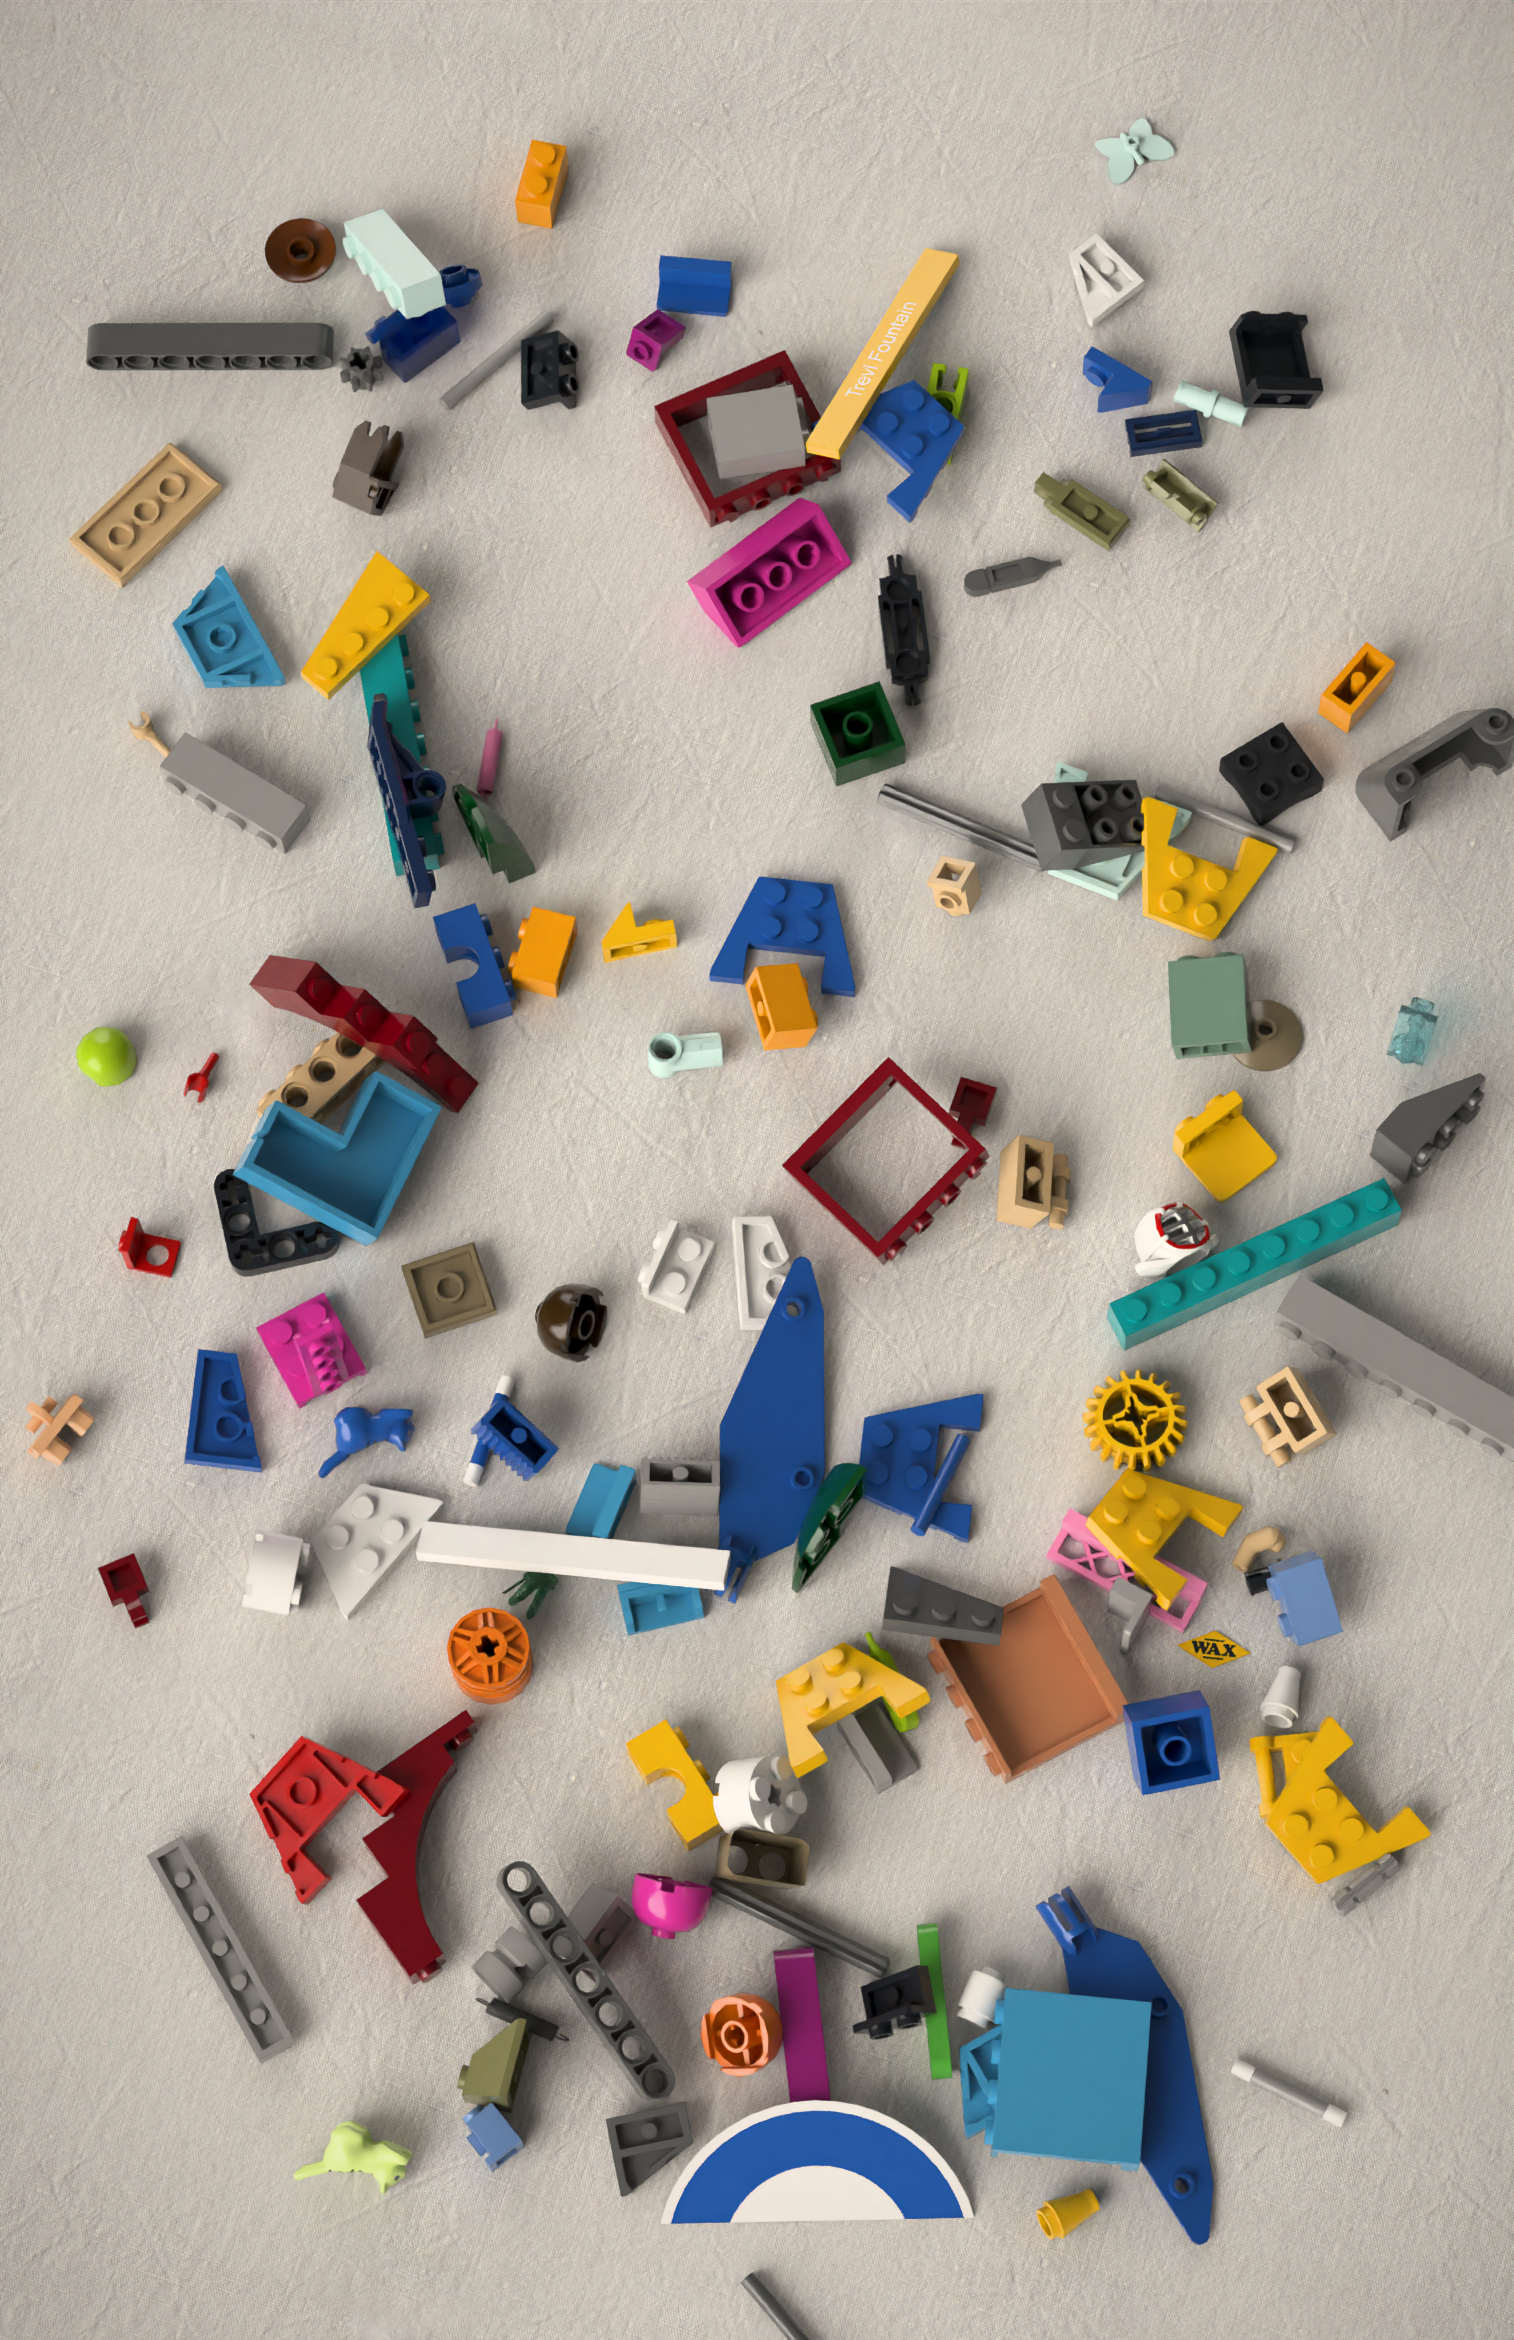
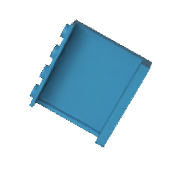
M1006 1988L1004 2000L996 1999L994 2024H1001L1000 2040L993 2039L991 2064H998L997 2080H989L987 2104H994L995 2109L994 2120H986L984 2144L992 2145L991 2157L997 2158L998 2153L1115 2164L1121 2165V2170L1137 2172L1141 2157L1152 2002Z

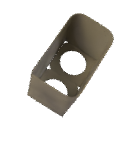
M737 1829L719 1838L715 1877L786 1890L802 1887L806 1883L809 1846L806 1841L800 1838L749 1829ZM730 1846L742 1848L748 1858L745 1870L739 1874H734L728 1866ZM767 1853H777L785 1861V1873L778 1880H767L760 1873V1859Z

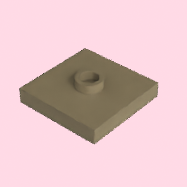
M474 1242L401 1266L425 1338L498 1315Z

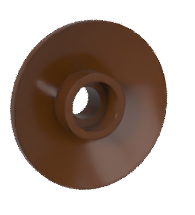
M305 218L292 219L280 224L271 232L265 244V257L269 268L279 278L292 283H306L320 278L331 268L336 257V244L333 235L323 224ZM300 254L307 255V257L303 259L296 258Z

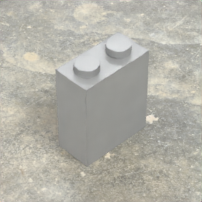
M793 385L707 398L708 420L719 479L806 466L805 452H807L805 443L809 438L808 429L801 430L800 420L805 419L802 397L795 398Z

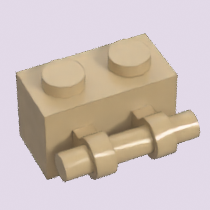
M1018 1135L1001 1150L996 1221L1031 1229L1049 1215L1050 1228H1064V1217L1069 1213L1066 1185L1070 1183L1071 1170L1067 1168V1155H1053L1054 1143Z
M1287 1366L1255 1386L1264 1400L1262 1404L1258 1405L1252 1394L1239 1400L1246 1413L1243 1416L1249 1427L1253 1426L1263 1442L1261 1445L1262 1450L1267 1457H1272L1278 1468L1291 1461L1284 1449L1288 1444L1294 1453L1306 1455L1338 1435L1298 1368ZM1271 1414L1282 1431L1278 1435L1275 1434L1266 1419Z

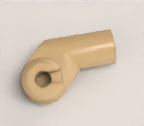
M1271 1526L1247 1534L1231 1563L1232 1567L1243 1573L1249 1572L1258 1553L1269 1550L1271 1553L1282 1551L1286 1544L1285 1536L1279 1533V1529Z

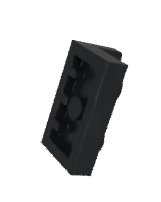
M559 330L521 340V404L528 410L557 402L562 403L568 409L576 408V394L579 392V383L576 378V362L579 360V352L575 343Z

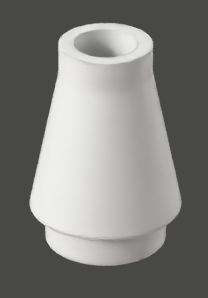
M1282 1666L1278 1669L1277 1676L1260 1705V1710L1262 1711L1261 1718L1265 1723L1277 1728H1289L1292 1726L1293 1721L1298 1719L1299 1688L1302 1674L1297 1669L1288 1666Z

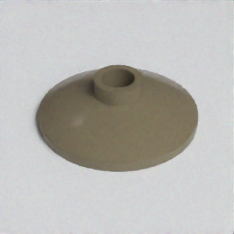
M1257 1000L1249 1002L1252 1052L1232 1055L1239 1063L1252 1070L1268 1072L1283 1068L1296 1057L1301 1047L1302 1029L1297 1017L1289 1008L1275 1001ZM1261 1026H1267L1271 1028L1272 1033L1262 1035L1258 1029Z

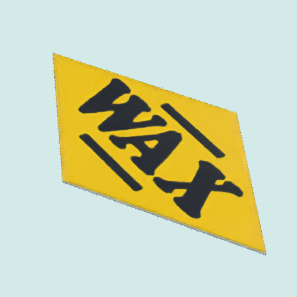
M1216 1630L1177 1645L1211 1668L1251 1654Z

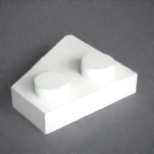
M1097 233L1070 253L1069 261L1087 321L1091 327H1094L1144 288V280Z

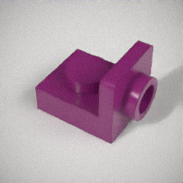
M657 309L633 327L626 354L654 372L659 368L662 354L683 339L686 327Z

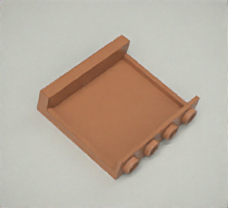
M1055 1574L1041 1580L1040 1588L1003 1606L1004 1612L999 1646L945 1638L938 1641L936 1637L930 1638L929 1649L931 1652L927 1653V1658L937 1675L943 1672L950 1685L945 1689L952 1704L956 1709L962 1706L968 1717V1720L964 1723L971 1738L975 1743L981 1740L988 1752L984 1755V1760L994 1777L1000 1774L1005 1784L1124 1722L1122 1705H1127L1128 1702Z

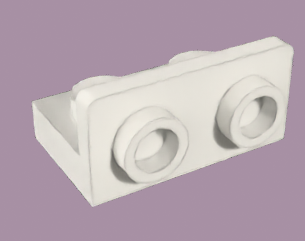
M670 1219L667 1228L661 1227L656 1235L653 1249L656 1250L652 1262L645 1261L640 1271L638 1282L642 1284L643 1298L685 1314L715 1247L714 1242L680 1229L678 1221Z

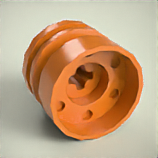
M491 1607L473 1610L460 1618L450 1632L447 1644L449 1663L454 1680L465 1695L476 1702L493 1705L508 1702L522 1693L530 1682L534 1663L528 1634L519 1619L505 1610ZM491 1645L495 1655L488 1657L483 1647Z

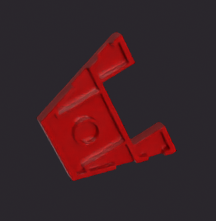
M301 1736L249 1795L269 1838L273 1839L282 1857L280 1862L286 1874L290 1875L295 1885V1894L302 1904L308 1905L332 1878L305 1851L306 1847L356 1792L381 1817H388L410 1790L406 1786L305 1736Z

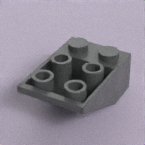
M1136 780L1041 783L1021 804L1041 871L1076 869L1145 851V847L1142 846V831H1144V813H1141L1142 797Z
M1478 1073L1401 1102L1376 1129L1370 1156L1404 1184L1413 1175L1419 1178L1432 1163L1430 1156L1437 1149L1444 1151L1457 1135L1454 1130L1462 1122L1468 1125L1479 1113L1481 1107L1478 1104L1485 1096L1482 1090L1486 1077Z

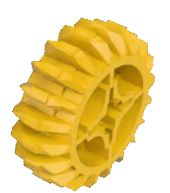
M1140 1369L1135 1371L1134 1379H1129L1127 1372L1123 1370L1119 1374L1118 1383L1114 1378L1108 1376L1105 1379L1106 1388L1097 1385L1093 1391L1096 1398H1088L1086 1401V1407L1090 1411L1083 1413V1422L1089 1424L1084 1428V1436L1094 1438L1089 1446L1092 1451L1103 1448L1100 1454L1102 1462L1108 1461L1111 1457L1115 1458L1113 1463L1115 1470H1119L1122 1462L1129 1463L1128 1469L1133 1471L1136 1469V1464H1141L1142 1469L1147 1473L1151 1470V1460L1159 1467L1164 1466V1454L1169 1457H1175L1177 1454L1175 1445H1182L1184 1443L1185 1436L1181 1432L1187 1430L1188 1421L1181 1417L1186 1414V1406L1176 1405L1181 1397L1179 1392L1167 1394L1171 1385L1168 1380L1162 1382L1159 1386L1156 1385L1157 1374L1155 1372L1149 1375L1148 1380H1143ZM1137 1396L1147 1398L1156 1405L1145 1406L1139 1402ZM1123 1398L1124 1410L1113 1415L1112 1419L1103 1421L1107 1408L1116 1400ZM1131 1409L1136 1420L1141 1422L1140 1433H1138L1137 1426L1135 1427L1133 1421H1129ZM1167 1422L1164 1434L1154 1443L1147 1445V1432L1157 1428L1159 1423ZM1113 1437H1126L1132 1442L1133 1447L1123 1445Z

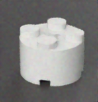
M257 1530L246 1580L248 1585L246 1595L244 1594L242 1607L288 1616L290 1611L298 1613L303 1582L296 1581L297 1574L305 1575L310 1553V1544L303 1543L304 1538Z
M764 1756L731 1760L722 1766L716 1776L715 1783H720L719 1796H713V1806L721 1827L727 1833L737 1829H749L784 1835L794 1827L799 1814H803L806 1810V1795L801 1791L799 1780L792 1770L789 1758L786 1756Z

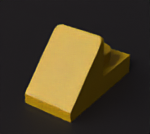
M628 902L601 941L604 963L676 948L677 937L673 919L667 921L653 919L645 922L643 926L636 927L631 903Z

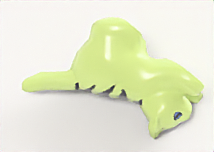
M346 2121L336 2126L335 2130L331 2133V2142L325 2150L323 2160L302 2166L295 2172L294 2179L301 2180L331 2171L364 2172L372 2174L378 2180L380 2191L385 2194L390 2186L397 2184L400 2179L406 2176L407 2170L404 2165H407L413 2153L389 2141L374 2142L368 2128L355 2121Z

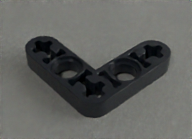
M226 1169L216 1176L214 1191L228 1257L233 1270L238 1275L251 1277L326 1260L337 1252L339 1248L337 1232L334 1228L322 1222L309 1223L260 1235L249 1184L232 1175L235 1169ZM234 1181L236 1186H239L236 1188L239 1204L232 1205L228 1191L224 1190L227 1188V1182ZM237 1214L246 1215L250 1219L248 1227L243 1231H234L229 1228V1221L233 1216ZM324 1233L325 1238H328L326 1247L319 1248L317 1243H312L317 1241V1234ZM304 1236L306 1253H302L299 1237ZM283 1240L290 1241L295 1246L294 1252L286 1258L277 1257L273 1253L275 1245ZM266 1245V1251L270 1259V1261L266 1262L264 1260L263 1252L261 1249V1246ZM245 1250H249L250 1254L254 1255L251 1258L252 1264L244 1265L242 1260L237 1259L242 1258V1252Z

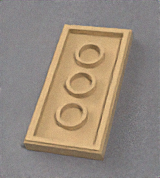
M169 442L69 538L70 544L123 588L223 491L222 485Z

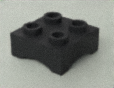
M1283 722L1220 759L1219 772L1237 791L1248 807L1252 817L1260 826L1269 823L1294 804L1322 791L1324 778Z

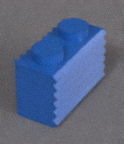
M503 1396L471 1428V1434H477V1440H482L483 1445H488V1450H494V1455H500V1461L505 1460V1465L511 1466V1471H517V1476H522L523 1481H529L560 1449Z

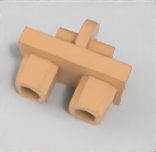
M74 1393L72 1397L67 1399L54 1417L50 1413L58 1403L51 1397H48L41 1407L30 1402L26 1410L33 1417L25 1428L35 1434L42 1424L46 1427L27 1452L34 1458L41 1455L45 1459L60 1465L70 1453L72 1447L56 1436L65 1425L81 1437L94 1422V1418L86 1409L80 1406L84 1400Z

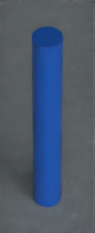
M963 1434L956 1436L911 1527V1531L918 1536L926 1534L971 1442L967 1436Z

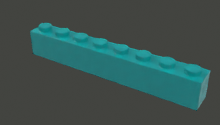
M397 634L360 670L368 722L370 723L374 695L384 693L388 697L386 721L392 724V733L421 764L420 756L427 755L424 734H416L414 723L421 722L418 701H410L408 692L410 689H415L412 667L404 668L402 657L409 656L406 634ZM429 766L423 767L424 769L430 770ZM426 790L420 791L421 794L427 796ZM384 808L396 877L405 875ZM438 813L428 817L413 819L417 836L422 835L426 844L427 857L424 858L427 870L440 869L438 856L445 854L441 832L435 834L433 832L432 822L439 821Z
M1382 1178L1109 1303L1107 1319L1125 1351L1398 1226L1402 1209L1385 1178Z

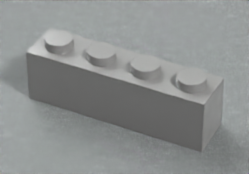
M186 732L160 765L164 785L170 791L180 796L184 793L193 798L194 803L203 811L212 814L214 811L223 816L225 822L231 828L238 832L246 830L255 836V840L261 846L268 850L275 848L285 854L310 821L306 804Z

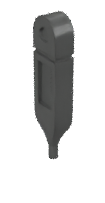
M1026 557L986 567V569L974 570L965 576L964 590L969 596L979 597L990 592L995 593L1038 581L1051 568L1062 566L1060 559L1050 562L1034 557Z

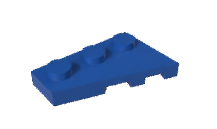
M198 1349L184 1464L261 1473L262 1466L256 1448L254 1430L250 1421L237 1354Z

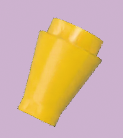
M1088 2188L1079 2193L1043 2202V2207L1036 2211V2215L1043 2232L1050 2240L1057 2237L1063 2239L1088 2217L1098 2212L1100 2206L1096 2196Z

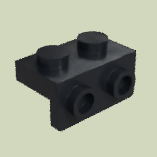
M916 1965L861 1986L866 2020L853 2025L854 2034H869L871 2040L884 2039L894 2035L893 2029L918 2027L922 2025V2018L936 2014L928 1966Z

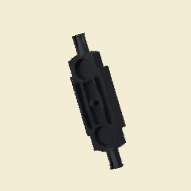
M896 554V567L894 556H888L889 576L879 578L881 595H878V609L886 669H890L892 684L904 686L905 704L912 706V692L915 706L921 703L918 684L928 680L927 665L930 664V653L922 591L917 589L916 575L904 574L902 555ZM913 606L919 608L924 650L922 651L917 646L916 634L918 632L916 616L913 615ZM884 609L890 611L891 632L895 653L893 654L889 653Z

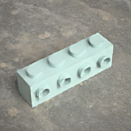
M383 208L344 222L346 237L343 238V245L348 257L355 258L364 275L368 274L372 278L378 292L383 291L393 309L397 308L406 319L420 317L428 311L446 305L441 274Z

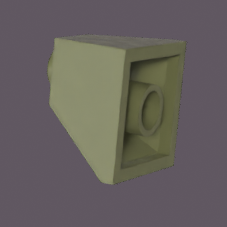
M518 2018L475 2052L472 2055L469 2066H462L457 2088L463 2090L462 2096L465 2102L477 2105L482 2104L485 2107L493 2103L498 2110L512 2113L532 2036L527 2019Z

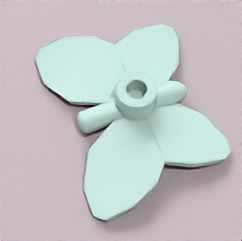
M1143 118L1134 122L1129 128V134L1121 133L1120 139L1111 137L1095 142V148L1103 155L1109 157L1107 164L1108 174L1113 184L1116 185L1128 180L1134 170V159L1138 165H1143L1145 163L1143 156L1149 160L1164 161L1174 156L1175 152L1169 141L1159 135H1152L1151 126Z

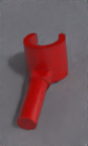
M212 1052L199 1073H192L188 1076L183 1093L185 1097L190 1090H196L200 1092L197 1102L201 1103L205 1100L210 1083L208 1078L219 1059L218 1054Z

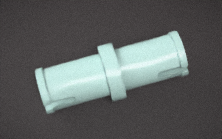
M1181 380L1173 401L1203 412V416L1206 418L1214 416L1235 424L1240 428L1249 408L1244 407L1241 403L1220 396V391L1213 389L1210 392L1186 383L1184 380Z

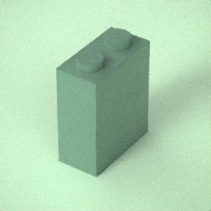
M1221 952L1216 954L1215 957L1210 958L1188 955L1178 958L1177 961H1168L1171 1041L1176 1058L1184 1059L1252 1052L1248 968L1243 954L1237 955L1233 952Z

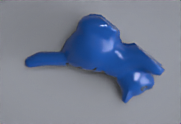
M346 1407L339 1411L334 1418V1424L337 1429L335 1439L337 1452L323 1462L318 1473L319 1477H326L334 1468L348 1459L350 1455L379 1442L386 1441L396 1445L400 1451L405 1452L406 1444L411 1440L412 1434L415 1431L414 1424L407 1420L413 1416V1409H381L374 1415L366 1408Z

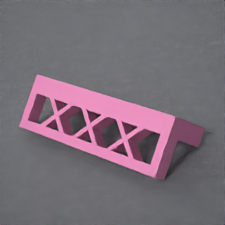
M1070 1508L1062 1521V1529L1049 1549L1046 1558L1109 1593L1117 1577L1126 1581L1134 1579L1135 1572L1125 1573L1124 1567L1130 1570L1132 1568L1122 1558L1117 1560L1085 1526L1088 1518ZM1069 1536L1083 1544L1086 1556L1070 1560L1058 1552ZM1090 1548L1099 1553L1091 1555ZM1157 1556L1155 1558L1157 1561L1188 1579L1179 1597L1189 1601L1190 1604L1181 1619L1166 1612L1159 1604V1608L1151 1604L1149 1615L1184 1633L1206 1594L1208 1583ZM1110 1558L1117 1562L1120 1575L1107 1579L1097 1574L1094 1561ZM1088 1563L1090 1570L1081 1565ZM1152 1594V1601H1156L1158 1596L1156 1594Z

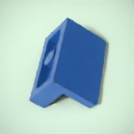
M660 255L658 310L720 317L728 315L732 286V262Z

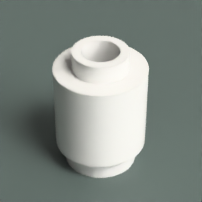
M983 1966L981 1972L973 1970L957 2006L960 2007L957 2017L975 2027L986 2030L989 2022H994L996 1999L1004 2000L1005 1990L1010 1988L1007 1984L1003 1983L1006 1976L986 1966Z

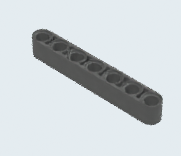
M97 323L88 328L86 364L97 370H324L330 368L333 364L334 330L331 326L323 323Z
M515 1861L503 1867L497 1876V1887L500 1894L636 2093L646 2100H659L669 2096L675 2086V2076L672 2069L536 1870L524 1861ZM511 1870H519L525 1874L527 1884L523 1891L517 1892L509 1887L507 1877ZM535 1903L544 1904L549 1910V1919L545 1925H538L531 1919L530 1910ZM558 1936L566 1937L572 1944V1952L567 1959L558 1957L553 1950V1943ZM581 1970L590 1971L595 1978L594 1988L590 1992L581 1991L576 1984L577 1974ZM605 2003L612 2004L618 2012L617 2021L612 2026L605 2025L599 2017V2010ZM630 2036L636 2038L641 2046L640 2054L634 2060L627 2058L622 2051L623 2041ZM651 2070L658 2071L663 2077L664 2084L658 2093L650 2092L645 2085L646 2075Z

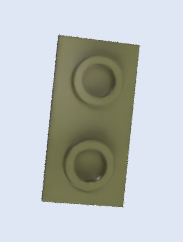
M1165 459L1162 460L1155 472L1150 470L1143 477L1142 481L1146 484L1145 489L1197 532L1202 530L1219 504Z

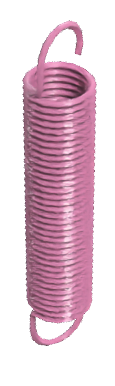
M498 718L496 719L494 729L488 730L486 734L476 790L482 799L483 796H486V802L487 795L493 793L503 732L496 729Z

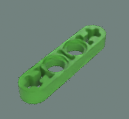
M937 1923L918 1924L917 1939L920 1965L928 1966L937 2011L936 2014L925 2017L932 2080L952 2078Z

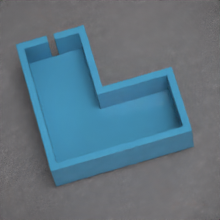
M378 1071L373 1072L364 1080L338 1133L275 1100L265 1109L251 1137L253 1141L247 1145L232 1175L334 1228L355 1241L368 1246L378 1239L442 1106Z

